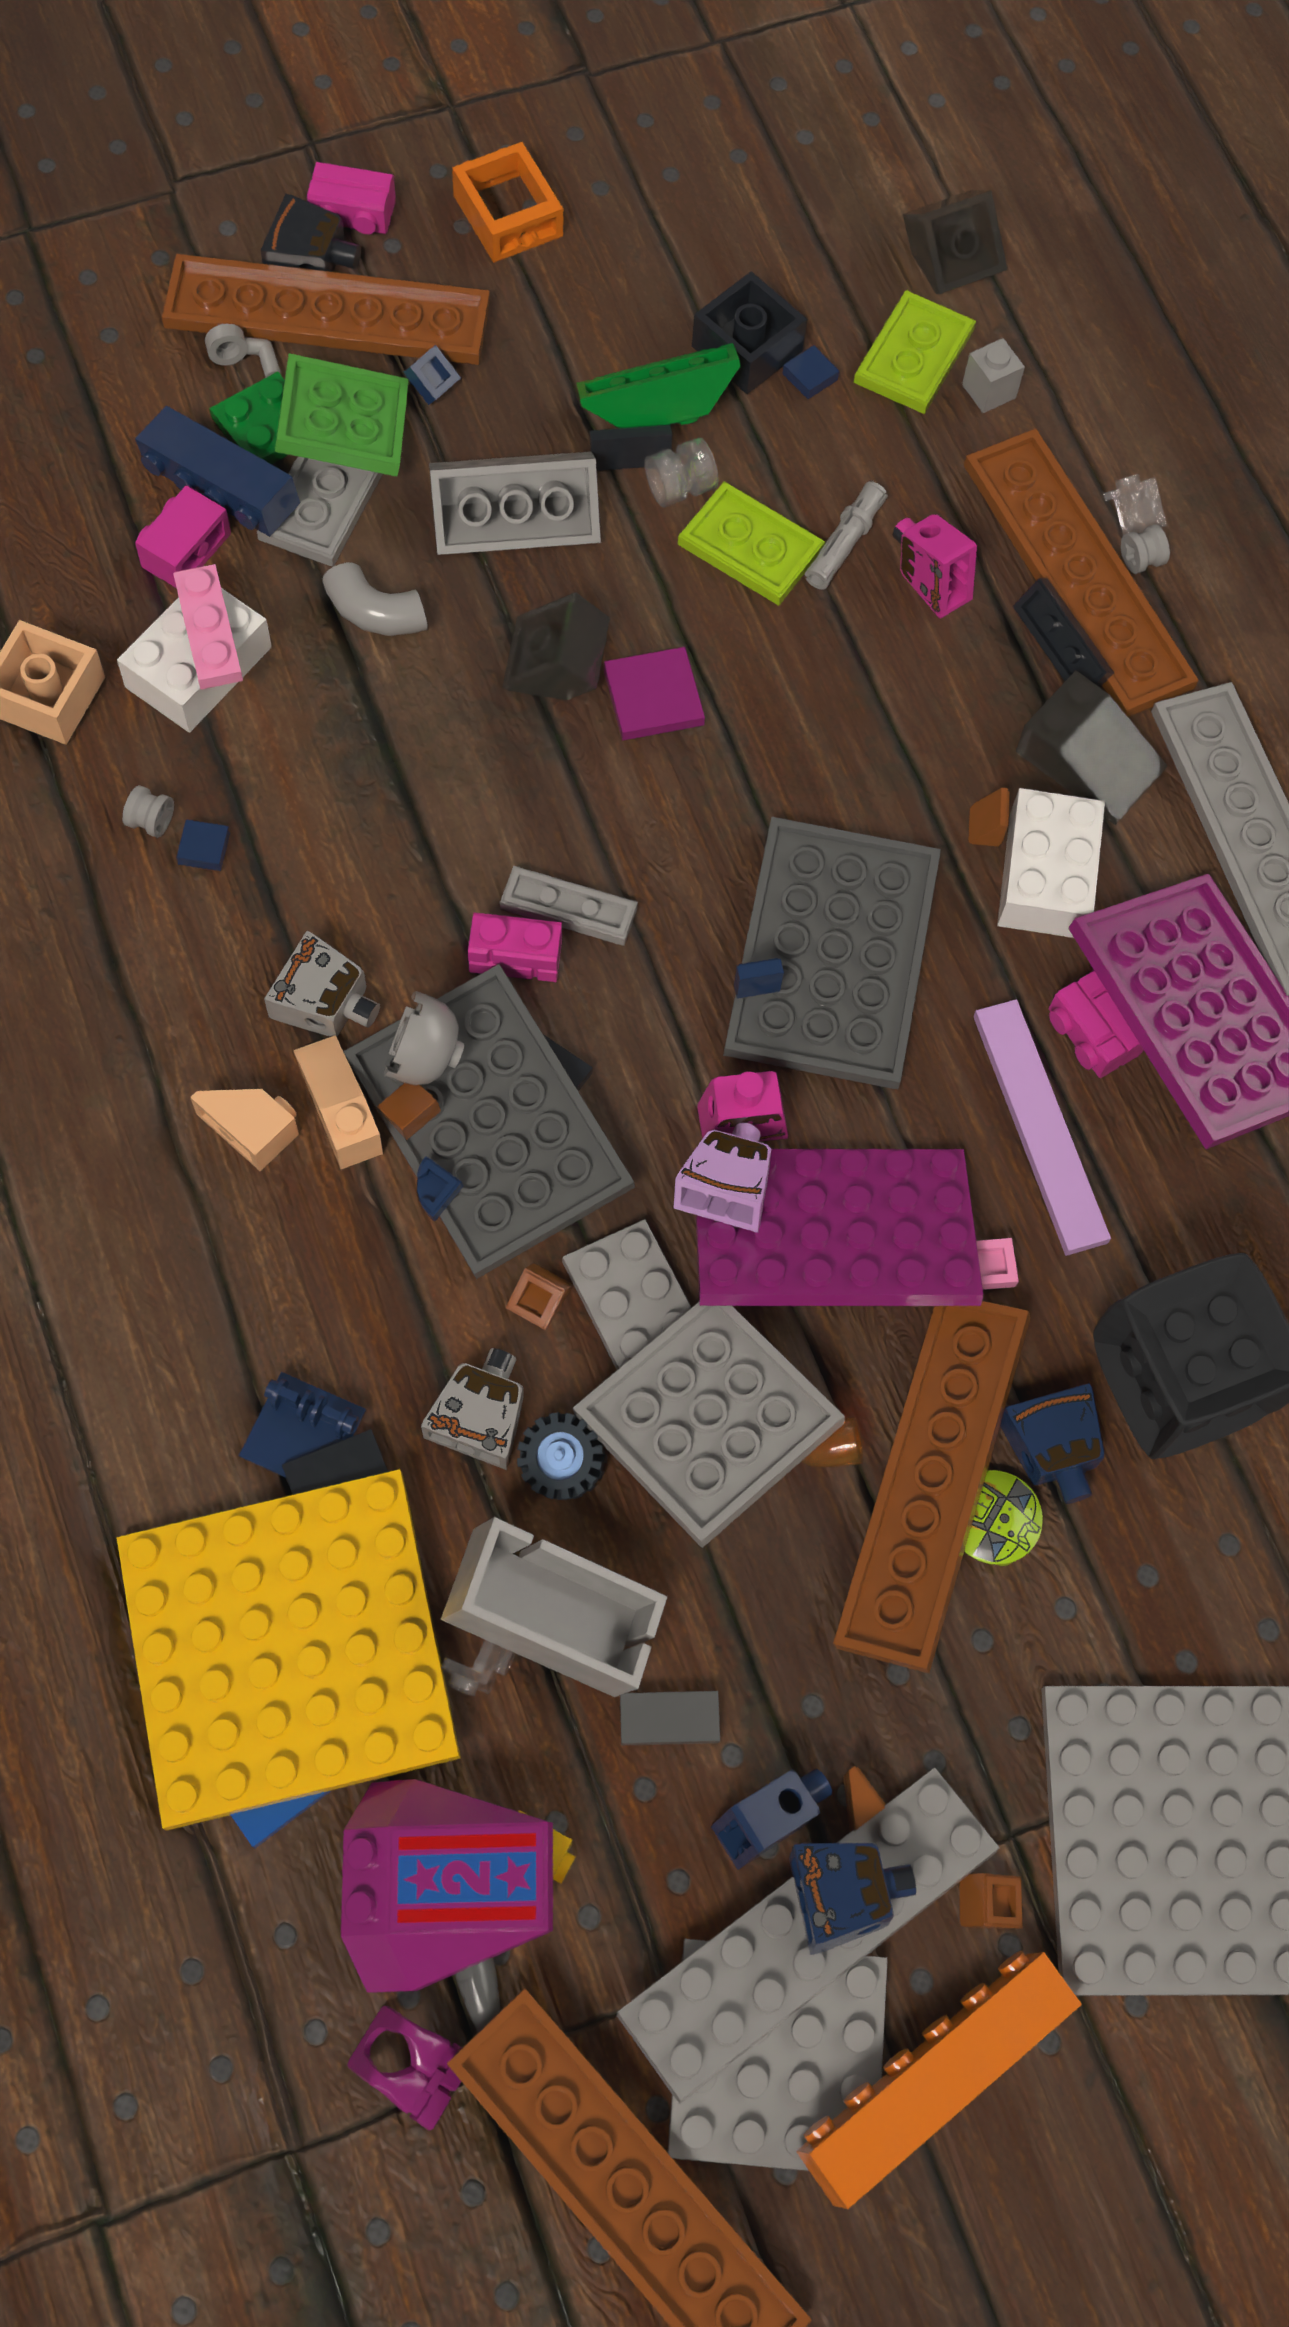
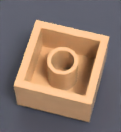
M19 620L0 651V719L67 745L105 679L97 650Z

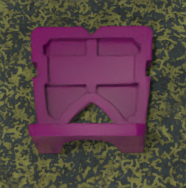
M384 2005L353 2052L347 2066L365 2082L380 2091L401 2111L406 2114L411 2113L410 2118L427 2130H432L451 2101L450 2091H456L462 2082L447 2065V2062L463 2047L456 2043L450 2045L451 2042L445 2037L420 2027L393 2008ZM390 2031L402 2034L405 2037L411 2055L410 2067L397 2072L384 2073L377 2069L370 2058V2049L380 2033Z

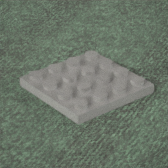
M699 1302L573 1407L574 1415L579 1420H585L588 1424L587 1429L590 1432L594 1431L598 1435V1440L701 1548L708 1544L845 1423V1416L733 1306H699Z
M685 1939L682 1962L709 1941ZM864 1957L682 2103L679 2104L672 2094L667 2152L671 2158L809 2171L796 2153L807 2142L803 2136L804 2133L820 2119L829 2116L833 2120L847 2108L844 2099L857 2087L865 2082H869L873 2086L882 2078L887 1958Z

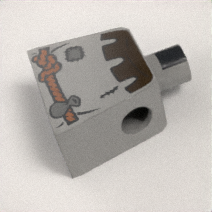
M308 931L302 937L264 998L269 1018L329 1037L334 1035L337 1037L348 1019L369 1028L374 1023L380 1009L379 1003L363 996L366 990L364 971Z
M491 1348L482 1369L461 1363L421 1425L423 1438L507 1470L524 1398L523 1386L509 1380L516 1358L506 1351Z

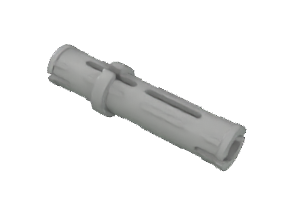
M871 481L867 482L855 502L844 509L840 516V524L804 574L810 585L817 589H826L858 539L862 535L867 534L871 529L874 515L888 497L885 494L886 490L880 484Z

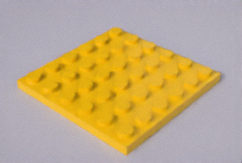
M400 1469L116 1537L162 1829L168 1831L250 1809L461 1759L404 1477Z

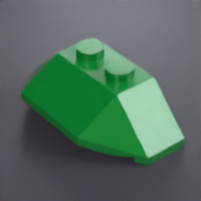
M731 343L719 348L701 350L596 377L593 380L577 382L576 384L581 406L618 428L658 426L673 423L685 425L693 423L699 417L710 413L740 368V362L734 344Z

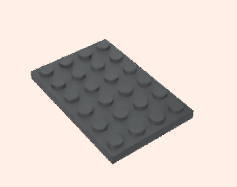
M771 817L742 964L774 958L781 959L784 971L780 992L737 999L735 994L723 1056L898 1090L901 1083L941 849Z
M500 964L437 999L446 1004L455 1014L459 1025L457 1040L464 1043V1049L456 1068L447 1066L440 1078L429 1084L420 1085L438 1101L441 1112L408 1140L377 1109L381 1102L404 1084L384 1077L385 1065L393 1068L395 1065L393 1062L395 1056L390 1055L389 1050L400 1020L343 1051L415 1176L417 1177L419 1166L425 1156H427L462 1182L464 1187L439 1217L476 1279L635 1188V1183Z

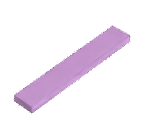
M1017 999L976 1010L973 1016L1065 1256L1108 1244L1111 1240L1110 1234Z

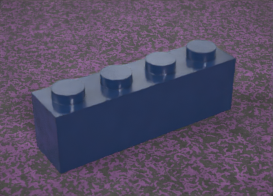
M167 405L135 438L142 455L141 462L150 473L155 476L163 475L173 481L180 490L187 485L225 508L227 513L236 517L249 530H254L255 528L270 537L300 504L291 475Z

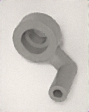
M219 324L207 333L205 345L209 358L214 363L232 365L242 360L246 354L259 355L265 378L277 371L281 374L272 343L269 340L246 338L242 329L234 324Z

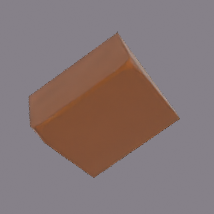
M1000 788L971 806L969 812V843L997 847L1002 844L1009 822L1010 791H1008V788Z
M406 1083L401 1085L377 1106V1109L406 1140L441 1112L438 1101L422 1086Z
M533 1263L524 1269L505 1308L546 1330L573 1285Z
M854 1766L843 1776L850 1832L853 1830L855 1832L886 1808L884 1801L861 1770Z
M978 1873L969 1874L959 1882L960 1924L962 1927L1023 1929L1020 1876Z

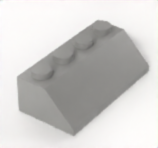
M592 452L429 463L437 555L601 543L596 458Z

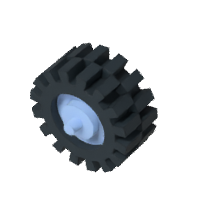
M557 1412L549 1414L550 1416L545 1418L540 1417L534 1421L536 1424L533 1427H528L523 1434L526 1436L523 1442H519L517 1450H520V1458H517L518 1467H521L523 1471L521 1476L524 1481L532 1486L531 1489L536 1493L556 1500L577 1499L582 1497V1494L587 1491H592L596 1487L595 1483L597 1480L602 1479L605 1472L603 1471L604 1463H607V1455L604 1452L605 1446L598 1440V1435L594 1431L590 1432L587 1429L588 1424L585 1420H579L573 1414H560Z

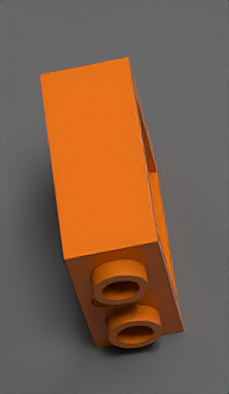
M523 142L501 148L490 154L452 167L453 196L493 263L563 237V207ZM520 176L537 205L494 220L478 191Z

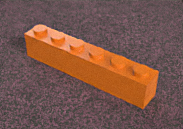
M1019 1951L1009 1957L998 1968L1002 1975L990 1986L982 1983L969 1991L960 2001L964 2006L962 2010L951 2019L945 2015L934 2021L922 2033L926 2040L912 2052L906 2048L894 2055L883 2066L887 2073L873 2086L869 2082H865L857 2087L844 2099V2103L847 2106L844 2111L833 2120L829 2116L820 2119L804 2133L803 2136L807 2142L796 2153L833 2206L849 2209L1082 2005L1044 1952L1025 1955L1023 1951Z

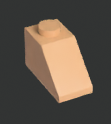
M263 1089L196 1091L190 1097L196 1114L259 1171L265 1168L299 1135L295 1122L297 1114L292 1106L280 1096L273 1099Z

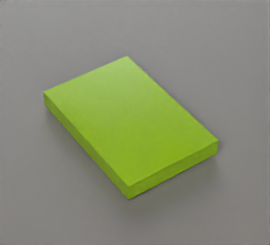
M905 290L855 373L854 383L925 414L973 333L976 320Z
M725 481L678 536L679 546L778 606L803 577L825 545L824 540Z

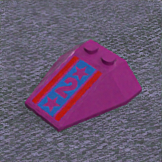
M411 1779L371 1783L344 1828L341 1938L368 1993L418 1991L553 1931L552 1822L421 1780Z

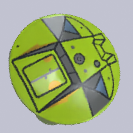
M987 1471L964 1550L966 1554L983 1563L1007 1566L1024 1557L1035 1546L1042 1530V1510L1035 1493L1024 1481L1007 1472Z

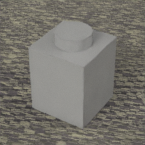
M1004 338L969 354L962 385L980 410L985 413L1017 397L1025 366Z

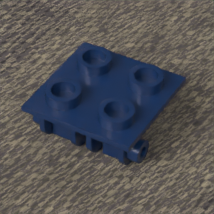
M281 1372L277 1381L271 1379L266 1387L264 1396L267 1397V1400L239 1457L286 1478L282 1464L354 1436L366 1409Z

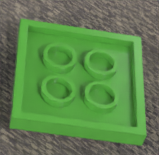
M289 353L275 452L397 477L401 459L409 379Z

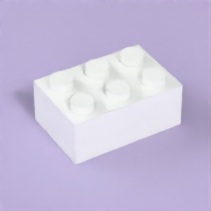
M221 588L242 677H244L272 648L267 620ZM179 597L117 659L125 688L189 733L238 683L200 689Z
M1019 788L1010 812L997 926L1074 938L1068 929L1075 918L1094 912L1105 801Z

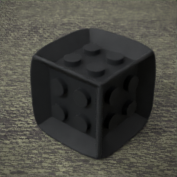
M1246 1253L1217 1257L1153 1281L1113 1303L1105 1311L1094 1328L1093 1339L1096 1354L1107 1383L1133 1436L1151 1459L1177 1455L1230 1435L1259 1421L1267 1414L1282 1409L1289 1403V1323L1265 1277Z

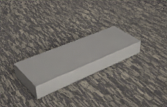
M517 866L512 868L500 901L501 910L536 920L562 922V928L622 946L626 943L638 905L636 901Z

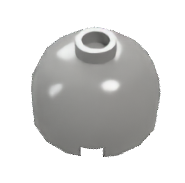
M415 991L411 998L418 1004L415 1009L406 1006L389 1050V1054L395 1056L393 1059L395 1065L394 1068L385 1065L384 1077L410 1085L429 1084L440 1078L447 1066L456 1068L464 1049V1043L457 1040L459 1025L455 1014L449 1007L434 997Z

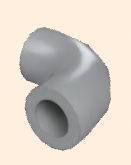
M355 563L336 565L324 574L322 582L334 606L342 617L360 629L386 636L412 634L427 630L425 612L416 589L395 594L380 592L369 585L361 567Z

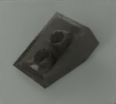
M1077 671L1063 683L1024 725L1015 751L1076 797L1105 801L1103 816L1114 825L1119 823L1167 768L1166 763L1112 697Z

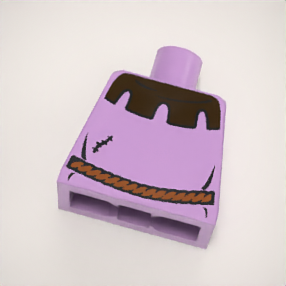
M749 1123L737 1124L732 1135L717 1130L708 1131L677 1174L675 1179L674 1209L758 1233L771 1157V1148L767 1144L759 1142L760 1131Z

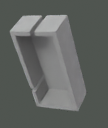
M496 1517L473 1529L441 1617L442 1621L613 1697L639 1688L651 1650V1646L642 1642L655 1638L667 1596L544 1539L527 1547L533 1540V1534ZM521 1550L519 1556L513 1554ZM625 1645L631 1647L623 1651Z

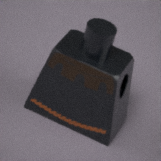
M286 193L261 248V257L263 264L334 272L336 265L356 269L361 257V246L345 241L343 219L338 214Z

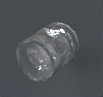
M698 437L678 444L675 453L671 449H665L648 455L645 458V471L650 489L658 504L663 508L684 501L687 498L688 492L693 496H698L718 487L719 478L716 463L709 446L703 438Z

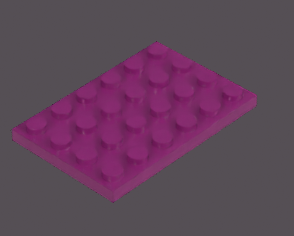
M1209 874L1074 919L1068 927L1069 931L1205 1149L1289 1117V996L1286 995L1278 979Z
M771 1149L768 1181L758 1233L695 1215L699 1306H981L983 1288L964 1149Z

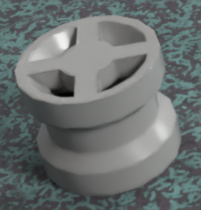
M1159 525L1149 526L1141 534L1136 532L1127 533L1121 539L1122 557L1131 573H1141L1149 565L1159 567L1168 563L1170 556L1169 543L1163 529Z
M138 785L131 791L125 803L122 818L123 824L133 829L140 826L146 829L147 834L159 838L164 834L171 821L174 800L164 794L158 797L151 794L150 789Z

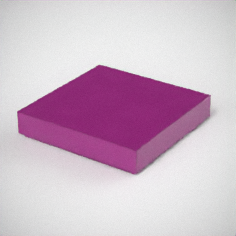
M685 647L604 661V673L622 741L704 725L705 716Z

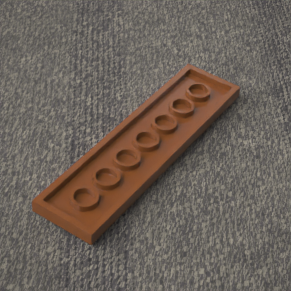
M176 254L162 321L164 328L208 333L219 324H234L242 329L246 338H261L271 341L420 358L436 345L449 362L479 365L490 304V291Z
M1035 428L967 455L964 462L966 471L1035 580L1048 578L1114 671V674L1102 686L1123 719L1153 707L1156 702L1175 698L1194 690L1199 681L1038 430Z
M982 1301L981 1306H934L833 1642L836 1649L930 1673L1031 1319L1028 1310Z
M525 1988L447 2062L451 2070L670 2327H806L812 2321Z

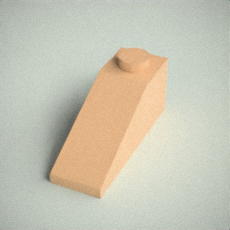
M336 1035L293 1050L340 1169L382 1155L383 1149L380 1133Z

